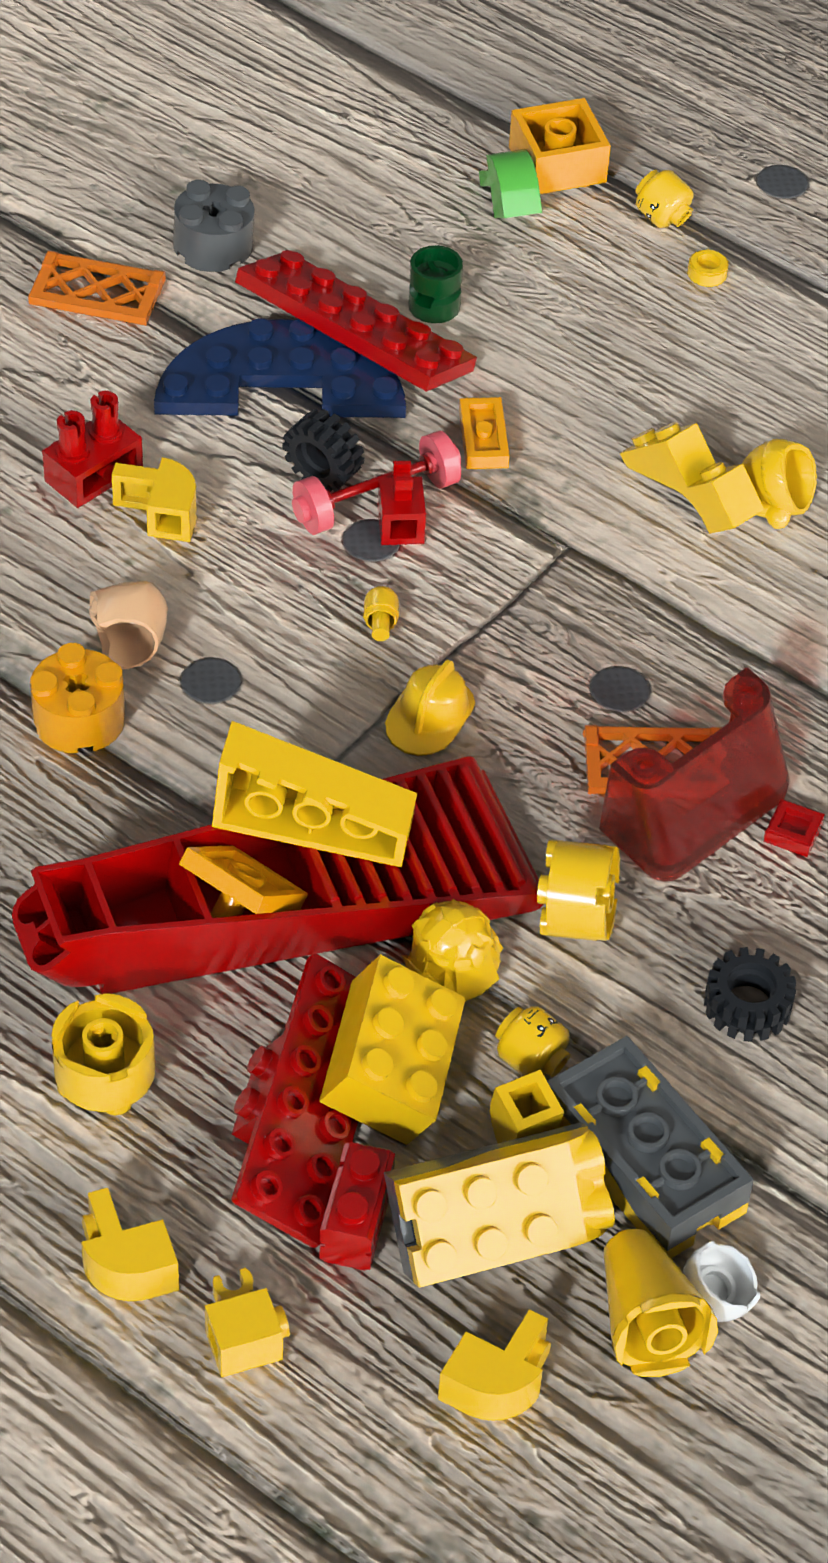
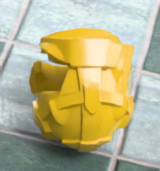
M452 899V901L434 903L423 910L420 918L412 925L414 929L412 951L409 956H400L405 962V967L466 998L465 1001L482 995L499 980L497 971L501 962L500 953L503 947L489 924V918L479 908Z

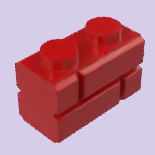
M353 1142L344 1144L340 1165L336 1172L320 1228L321 1244L319 1259L326 1263L364 1271L371 1269L389 1202L384 1172L394 1170L395 1153L390 1150Z

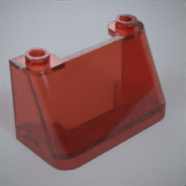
M748 667L725 684L722 698L725 707L731 713L729 723L674 763H670L659 752L644 747L628 751L610 764L599 829L646 874L656 880L673 881L682 877L775 808L780 800H784L786 797L790 778L770 691L765 682Z

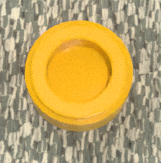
M700 250L690 256L687 274L691 281L700 286H718L727 278L729 263L727 258L717 251Z

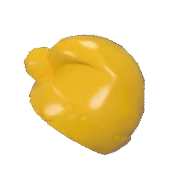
M773 439L759 445L746 456L742 463L765 509L756 516L766 518L773 528L782 529L790 522L792 515H801L808 510L814 498L817 484L816 464L808 448L796 441Z

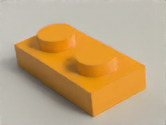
M501 397L460 398L459 416L466 469L509 468V449Z

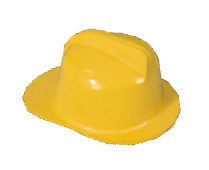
M447 659L442 665H427L413 672L406 688L389 711L385 722L386 735L392 745L402 752L421 756L431 755L445 749L455 739L471 715L475 706L474 695L466 686L463 677L455 670L453 661Z

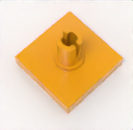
M235 846L187 847L179 865L221 891L211 911L212 918L243 915L246 908L255 914L300 910L308 896L307 892Z

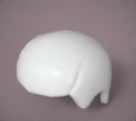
M709 1241L693 1252L683 1268V1274L712 1307L717 1322H728L744 1316L760 1299L761 1295L757 1291V1275L748 1257L733 1246Z

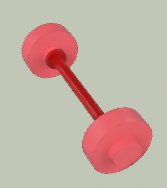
M441 430L422 436L419 442V462L411 464V476L423 472L439 489L458 483L461 478V456L457 446ZM393 471L333 493L325 489L321 481L315 476L296 481L293 484V512L297 520L312 535L330 530L334 525V503L378 488L379 478L393 477Z

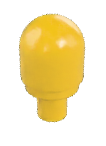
M386 586L372 588L364 599L363 618L366 625L372 629V638L376 641L387 640L390 630L394 628L399 619L398 596L391 588Z

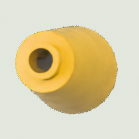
M625 1229L615 1234L604 1248V1264L612 1349L616 1360L621 1366L623 1364L630 1366L632 1373L640 1377H662L680 1372L691 1366L688 1358L700 1348L704 1355L712 1348L718 1334L717 1318L714 1311L649 1232L642 1229Z

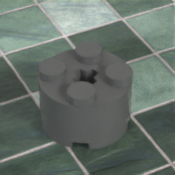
M193 180L187 184L186 190L175 201L173 234L174 251L177 256L179 252L185 257V264L200 271L220 272L230 269V264L240 260L241 264L249 258L253 249L255 209L248 189L243 186L231 187L223 184H209L204 180Z

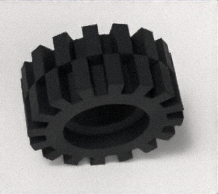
M314 409L303 416L284 434L283 439L285 442L282 444V448L288 451L285 455L286 461L295 464L291 468L295 474L300 471L303 474L302 479L315 476L321 481L325 489L330 492L334 490L335 492L362 468L361 465L364 464L365 458L361 455L364 453L363 446L356 445L360 439L357 434L351 435L348 432L351 426L347 422L341 425L339 423L340 417L335 413L329 418L328 410L322 409L318 412L317 409Z
M748 947L739 948L738 957L730 950L724 953L723 961L720 958L715 960L712 970L710 969L704 1006H707L706 1015L708 1019L715 1018L714 1027L719 1031L727 1026V1036L735 1039L737 1032L744 1033L743 1041L752 1042L754 1033H758L760 1041L769 1039L770 1030L777 1035L782 1031L783 1024L787 1026L796 994L795 976H790L791 968L787 963L778 967L780 957L774 953L769 959L764 958V949L756 948L755 955H749ZM740 986L755 987L763 991L768 996V1000L758 1003L746 1002L736 997L731 990Z

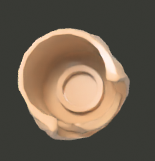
M148 581L124 582L92 591L90 593L89 614L96 626L101 641L102 654L111 658L122 669L138 667L151 660L163 639L168 612L166 600L156 585Z

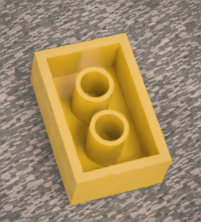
M380 954L352 980L319 1102L405 1145L409 1144L437 1119L466 998Z

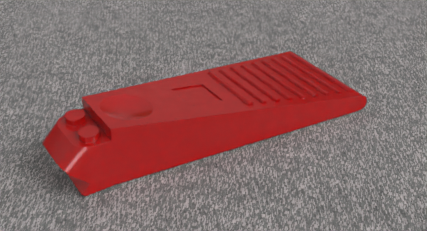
M466 756L382 779L417 793L402 867L212 827L211 824L83 859L37 866L31 870L35 884L17 899L12 911V920L31 970L63 986L87 987L98 985L101 994H112L308 956L313 953L318 954L411 936L414 930L412 925L420 918L423 910L434 903L452 901V899L479 908L489 920L533 912L540 909L544 904H538L537 902L539 878L485 770L480 769L474 757ZM235 846L307 892L308 896L300 910L255 914L246 908L243 915L212 918L211 911L221 891L188 871L179 863L187 847Z

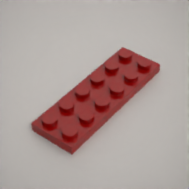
M285 250L279 254L259 259L256 262L238 268L235 283L426 392L474 371L477 357L464 350L460 343L444 339L432 332L428 325L412 321L400 314L396 307L380 303L368 296L364 289L348 285L336 278L332 271L318 268L304 260V256L298 252Z

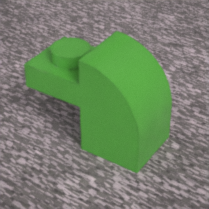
M522 149L487 154L488 169L479 171L480 186H490L494 218H510L542 213L537 173L528 151Z

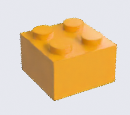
M585 98L511 110L510 151L522 149L528 151L536 169L540 194L607 183L611 145Z

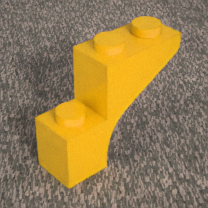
M673 422L657 431L654 428L645 430L631 438L633 446L620 453L623 462L629 469L670 487L686 497L701 516L709 534L734 529L765 510L744 464L725 467L723 462L715 463L697 423L680 427L678 422Z

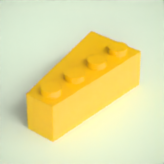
M231 721L219 762L212 827L402 867L417 793Z

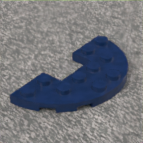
M258 318L251 322L217 330L200 338L182 350L167 366L159 380L154 399V415L238 416L239 387L322 388V409L328 410L329 417L335 413L339 417L406 418L405 394L396 374L300 319L267 320Z

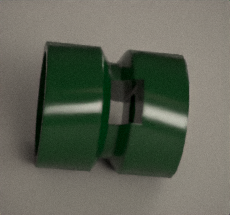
M440 245L427 246L417 250L411 257L408 305L409 311L417 319L427 323H444L458 315L461 305L463 261L456 251Z

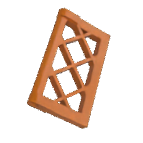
M48 250L28 300L31 305L146 326L165 283L166 273L160 270H148L60 254L59 252ZM58 266L72 268V270L58 274L56 271ZM91 272L111 275V277L97 281ZM84 276L90 283V285L72 291L66 284V282ZM130 279L148 282V284L136 288ZM123 283L129 292L111 299L105 289ZM59 286L65 295L50 293L47 290ZM98 293L104 302L82 298ZM134 300L139 303L138 309L122 306Z
M585 725L583 737L588 794L726 796L727 781L722 727L683 728ZM599 740L623 741L610 753L599 745ZM640 741H668L669 743L655 754ZM686 742H708V749L700 754ZM630 747L647 759L635 771L617 759ZM675 748L693 760L681 772L663 760ZM610 765L625 778L601 777V771ZM653 766H656L670 778H642L641 776ZM700 766L711 774V779L687 778Z

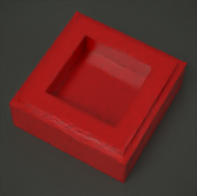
M781 799L765 831L763 842L808 857L823 825L825 814Z

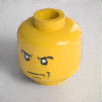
M653 170L636 187L635 193L638 195L636 206L638 210L658 228H666L671 224L679 227L687 221L693 212L690 205L694 193L672 170H662L660 172Z
M530 1006L525 1010L522 1007L515 1008L503 1020L495 1034V1038L499 1040L497 1045L499 1057L522 1076L541 1069L543 1075L547 1073L550 1077H554L564 1068L571 1056L566 1051L570 1040L568 1029L539 1006Z

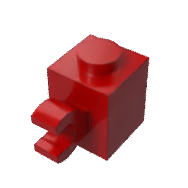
M393 461V477L379 478L378 518L381 545L424 544L426 508L422 476H411V461Z

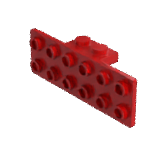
M313 953L307 958L283 1035L266 1047L260 1046L249 1060L247 1072L251 1075L247 1087L242 1091L235 1103L234 1113L237 1114V1118L231 1134L248 1144L231 1198L232 1202L312 1248H316L321 1244L320 1228L336 1172L340 1165L343 1147L345 1143L353 1141L358 1124L357 1120L319 1102L351 983L356 977L317 953Z

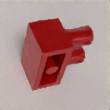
M111 391L98 392V397L96 395L91 397L92 421L85 423L82 413L74 410L64 412L65 417L62 415L58 416L59 440L42 450L44 481L76 508L81 507L112 488V472L115 463L143 467L142 437L118 419V397Z

